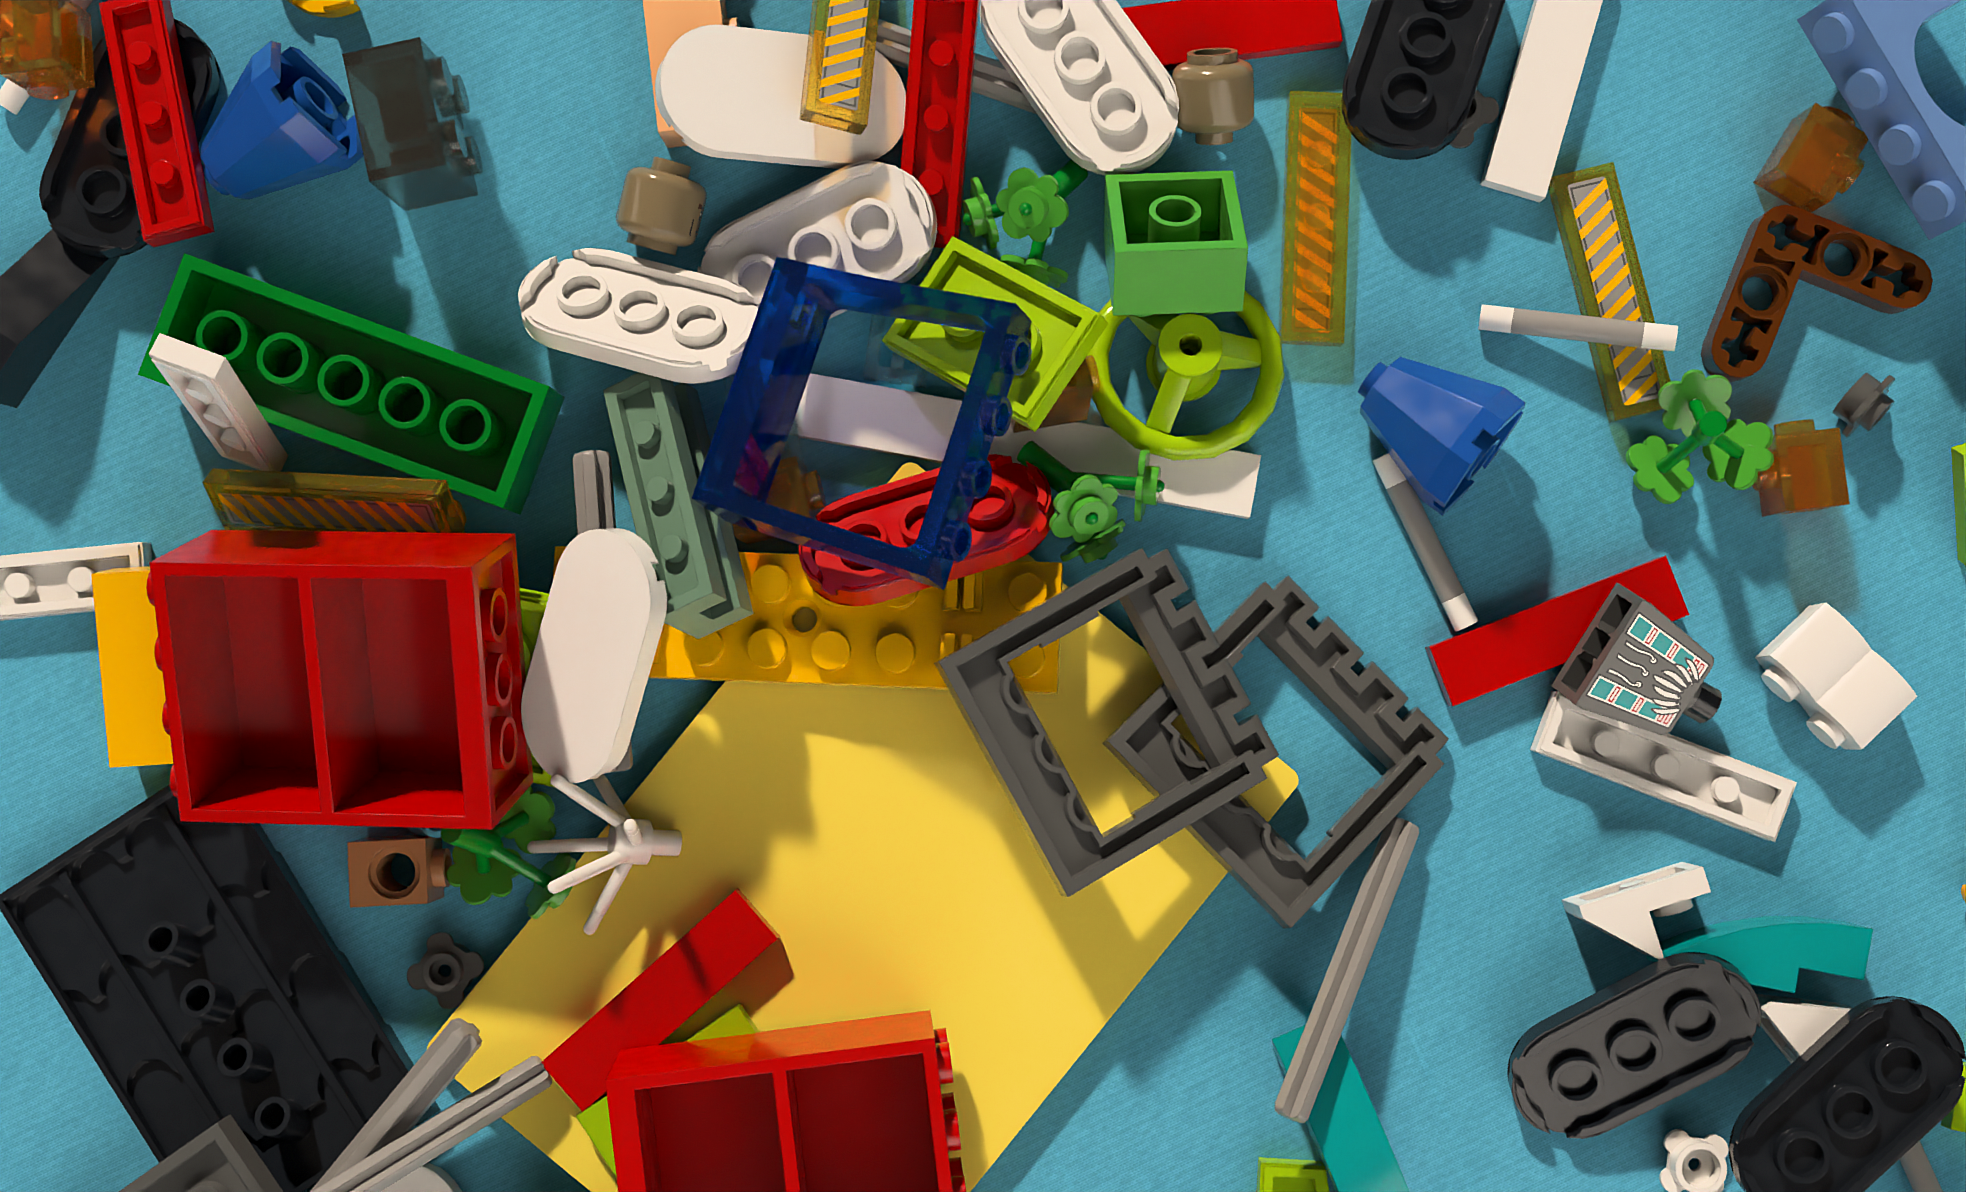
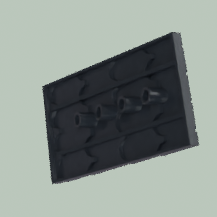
M170 784L0 894V911L159 1163L231 1114L283 1192H310L414 1066L392 1027L383 1020L347 957L338 950L284 857L275 850L260 823L180 821L178 798L172 794ZM436 1101L415 1126H418L441 1110Z

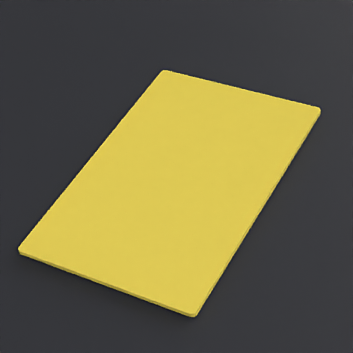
M908 462L898 469L888 483L926 471L916 463ZM1028 554L1015 560L1037 562ZM1063 583L1062 591H1064L1065 589L1069 588V587L1066 586L1064 583ZM810 608L799 610L794 617V625L800 632L812 630L817 622L816 613ZM1098 612L1100 616L1060 638L1058 694L1025 693L1102 834L1132 816L1130 813L1155 799L1147 788L1102 743L1164 681L1148 652ZM725 681L624 804L631 819L650 820L653 830L680 831L682 846L679 856L651 855L648 864H633L608 911L592 935L584 933V924L615 867L573 886L569 895L560 906L554 909L548 906L538 919L531 918L432 1038L427 1049L451 1020L461 1018L467 1023H473L480 1030L479 1036L482 1044L454 1078L471 1093L531 1056H538L543 1061L738 888L780 937L659 1045L683 1042L739 1003H741L760 1032L930 1010L933 1029L946 1028L952 1064L953 1083L941 1084L940 1086L941 1094L951 1092L954 1094L961 1150L948 1151L949 1158L961 1157L966 1192H971L1228 871L1186 828H1183L1070 897L1061 896L949 690ZM1180 714L1171 724L1204 757L1183 716ZM1278 757L1261 767L1267 779L1240 794L1267 822L1271 820L1295 790L1299 781L1297 773ZM608 823L597 838L608 837L611 824ZM608 851L585 852L577 861L575 869L608 855ZM553 1077L549 1088L501 1117L590 1192H618L617 1177L576 1118L577 1114L581 1111L580 1108Z

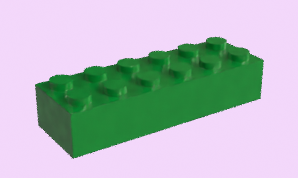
M185 253L138 372L140 376L170 386L149 356V352L159 333L226 357L266 422L520 515L565 398L550 386Z

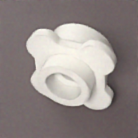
M1681 1129L1670 1131L1663 1141L1668 1154L1666 1168L1659 1175L1662 1187L1668 1192H1681L1683 1190L1689 1192H1722L1727 1175L1725 1157L1729 1151L1726 1141L1716 1134H1709L1705 1138L1689 1136ZM1692 1158H1697L1699 1166L1696 1169H1690L1689 1161Z

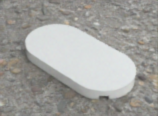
M981 0L980 24L986 42L1068 157L1079 166L1093 173L1114 175L1140 172L1153 165L1163 156L1173 140L1178 124L1179 98L1176 86L1167 70L1116 0Z
M716 24L701 26L682 35L671 46L659 65L655 80V96L661 116L668 127L672 125L676 133L683 137L681 141L694 151L716 158L840 169L859 161H875L894 147L904 131L906 91L893 65L877 50L864 44L858 109L854 111L821 102L819 94L826 37Z
M870 160L855 162L725 225L712 236L704 250L706 254L702 259L701 267L698 266L697 273L725 279L744 287L754 297L755 306L760 309L764 327L762 345L782 342L881 295L914 277L926 264L934 248L937 235L935 208L925 188L914 176L904 170L884 162Z
M584 248L572 251L573 258L558 262L557 257L554 256L544 260L526 275L519 287L518 298L524 327L529 335L540 344L562 352L674 382L696 384L728 377L743 369L756 357L764 340V327L760 309L755 306L754 297L744 287L725 279L611 250Z
M609 528L586 531L575 537L563 551L556 567L523 690L521 702L522 725L531 753L551 776L561 775L569 783H579L598 778L601 774L611 772L624 758L631 740L666 617L667 593L664 580L657 581L656 572L652 564L659 563L649 545L638 535L625 529Z

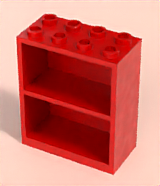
M210 530L149 562L150 572L147 578L146 590L149 602L155 607L158 631L154 657L158 669L163 673L166 701L162 711V723L165 732L170 735L173 765L170 772V788L172 794L178 798L180 821L492 830L532 785V756L524 735L521 717V702L526 682L516 534Z
M927 1010L762 1031L753 1034L621 1049L605 1079L618 1192H966L961 1157L949 1158L948 1151L961 1150L954 1094L953 1092L941 1094V1084L953 1083L946 1028L933 1029L931 1012Z

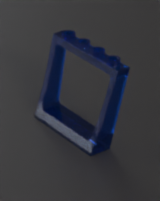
M776 257L691 499L726 522L945 590L953 562L964 560L971 547L972 530L967 523L973 500L974 498H983L991 485L992 468L987 457L994 436H1003L1011 423L1012 407L1007 395L1014 375H1023L1031 361L1032 349L1027 334L1032 320L1016 303L878 279ZM837 310L857 311L985 332L918 538L913 545L906 548L897 547L766 503L831 314Z

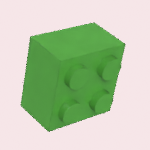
M1233 170L1105 175L1103 240L1113 316L1134 315L1146 317L1154 314H1214L1217 312L1243 311L1248 244Z

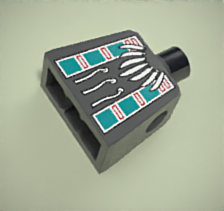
M1617 582L1551 685L1583 710L1659 735L1671 732L1682 714L1699 723L1707 722L1716 714L1722 700L1721 691L1704 682V679L1714 665V657L1655 606Z

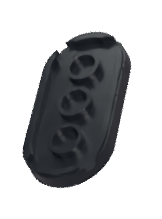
M1371 0L1345 74L1341 98L1343 118L1354 138L1368 150L1378 155L1398 160H1413L1427 157L1448 146L1461 132L1467 120L1506 0Z
M174 19L199 145L219 93V68L216 58L208 45L193 29ZM104 36L95 47L45 166L40 181L39 197L42 210L47 213L48 221L51 223L50 226L58 237L87 255L114 258L134 253L148 244L143 241Z
M1686 952L1660 959L1528 1029L1517 1041L1508 1062V1082L1515 1104L1523 1117L1531 1125L1549 1134L1550 1129L1554 1132L1565 1133L1567 1138L1585 1139L1608 1132L1731 1070L1744 1060L1754 1045L1752 1037L1756 1032L1757 1025L1760 1028L1762 1012L1758 997L1744 974L1733 964L1718 956L1701 952Z
M1878 997L1867 1000L1852 1008L1762 1090L1739 1114L1731 1131L1729 1159L1733 1174L1744 1192H1864L1945 1118L1958 1103L1966 1079L1962 1076V1059L1966 1060L1963 1042L1956 1029L1936 1010L1903 997Z

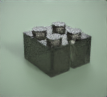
M420 37L342 54L369 182L404 211L477 196L478 191L474 175L483 172L481 156L474 137H464L462 131L464 126L461 114L469 113V100L461 76H453L445 58L443 56L437 57Z

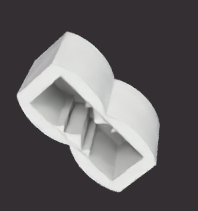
M1827 603L1809 605L1755 657L1765 670L1761 678L1766 686L1786 702H1791L1793 699L1798 701L1810 716L1806 721L1809 730L1821 742L1833 749L1841 746L1843 749L1862 750L1918 697L1906 680L1887 661L1874 652L1861 634Z

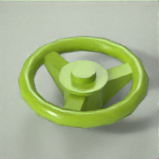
M1244 291L1243 311H1234L1244 320L1253 337L1249 338L1219 331L1211 320L1198 314H1154L1146 317L1134 315L1113 316L1110 299L1098 312L1104 317L1108 325L1084 359L1087 390L1105 424L1134 448L1150 450L1151 454L1173 461L1214 458L1249 441L1274 412L1285 377L1281 337L1263 305L1247 291ZM1126 317L1152 343L1146 357V372L1158 394L1146 425L1125 409L1111 383L1109 352L1117 328ZM1259 368L1260 373L1252 398L1232 422L1207 434L1186 436L1170 434L1182 402L1194 401L1207 395L1217 384L1221 370Z

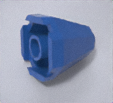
M270 41L251 57L202 142L200 158L204 163L202 165L203 173L210 185L221 194H231L235 198L250 200L348 169L366 155L365 127L356 114L346 121L338 108L347 100L343 92L300 49L290 46L281 53V43Z
M1399 357L1389 366L1382 362L1378 363L1367 375L1358 390V393L1365 398L1360 405V414L1420 499L1442 516L1472 486L1474 481L1471 478L1482 466L1485 469L1497 455L1521 419L1522 410L1526 404L1504 387L1403 357Z

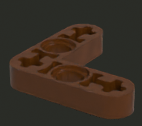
M1790 205L1773 207L1756 218L1748 228L1702 344L1701 358L1703 366L1710 375H1722L1729 382L1742 380L1759 371L1768 358L1798 279L1879 312L1895 314L1916 307L1925 301L1932 288L1931 270L1923 259L1911 252L1799 207ZM1783 223L1786 225L1784 235L1788 239L1801 244L1813 238L1814 234L1817 236V239L1811 244L1809 249L1796 243H1790L1778 250L1774 247L1776 237L1767 232V230ZM1829 244H1842L1852 253L1854 263L1849 275L1844 277L1837 276L1831 273L1825 266L1824 253ZM1806 254L1805 262H1804V261L1802 260V257ZM1900 270L1903 272L1901 283L1908 286L1909 291L1894 296L1892 295L1894 284L1878 276L1864 281L1863 285L1861 281L1869 271L1880 276H1888ZM1748 278H1761L1770 286L1773 296L1768 309L1764 311L1754 310L1747 306L1743 300L1742 288ZM1731 316L1738 321H1732ZM1743 323L1760 325L1761 329L1754 327L1745 331L1739 344V351L1747 355V360H1742L1732 366L1729 365L1730 354L1726 350L1721 349L1722 344L1736 339Z

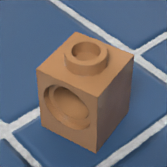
M418 835L368 837L347 842L350 908L428 904L443 898L444 887L450 886L446 873L448 868L453 865L452 856L448 848H442L441 837L432 838ZM397 853L408 856L415 866V877L409 887L399 884L392 875L391 863Z

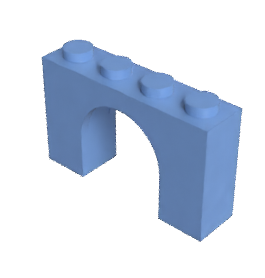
M1825 0L1797 19L1928 240L1965 222L1966 126L1951 119L1932 100L1919 76L1914 53L1915 38L1919 27L1961 0Z

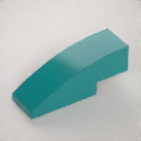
M1762 916L1720 922L1683 932L1659 943L1664 958L1686 952H1701L1715 955L1738 968L1751 985L1795 993L1800 968L1864 980L1873 929L1846 921L1808 916ZM1647 955V960L1652 962L1658 961V959Z
M1305 1025L1272 1039L1273 1050L1285 1076ZM1341 1035L1310 1116L1305 1124L1336 1192H1410L1367 1090Z

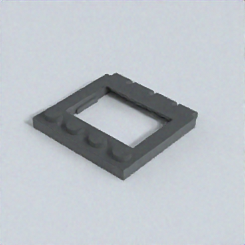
M1143 548L1135 550L934 663L1061 896L1070 897L1264 781L1267 777L1261 767L1279 755L1257 714L1239 723L1235 720L1233 715L1248 707L1251 702L1227 657L1219 659L1206 666L1202 657L1219 648L1220 644L1196 600L1175 609L1171 599L1184 593L1189 587L1168 548L1149 558ZM1119 599L1211 769L1191 781L1182 782L1130 813L1132 816L1101 834L1008 661L1019 657L1037 645L1040 648L1049 645L1100 616L1097 611Z
M1289 575L1282 579L1273 589L1266 582L1257 586L1213 631L1220 647L1202 657L1206 666L1219 659L1227 657L1231 667H1233L1244 656L1241 651L1257 636L1388 771L1373 787L1367 788L1326 832L1327 836L1305 859L1241 795L1185 827L1283 928H1292L1444 765L1436 754L1449 739L1418 707H1414L1402 719L1395 714L1405 704L1408 697L1373 661L1368 663L1358 674L1351 669L1364 652L1329 616L1325 617L1313 629L1306 623L1319 609V606ZM1164 682L1102 743L1155 798L1182 782L1191 781L1211 769L1206 759L1171 724L1181 713Z

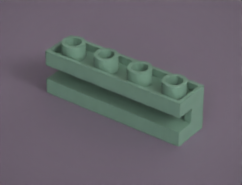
M640 372L604 389V398L636 535L649 545L659 563L652 564L656 572L657 581L664 580L667 610L664 623L700 639L754 614L698 391L687 383H680L674 386L673 381Z

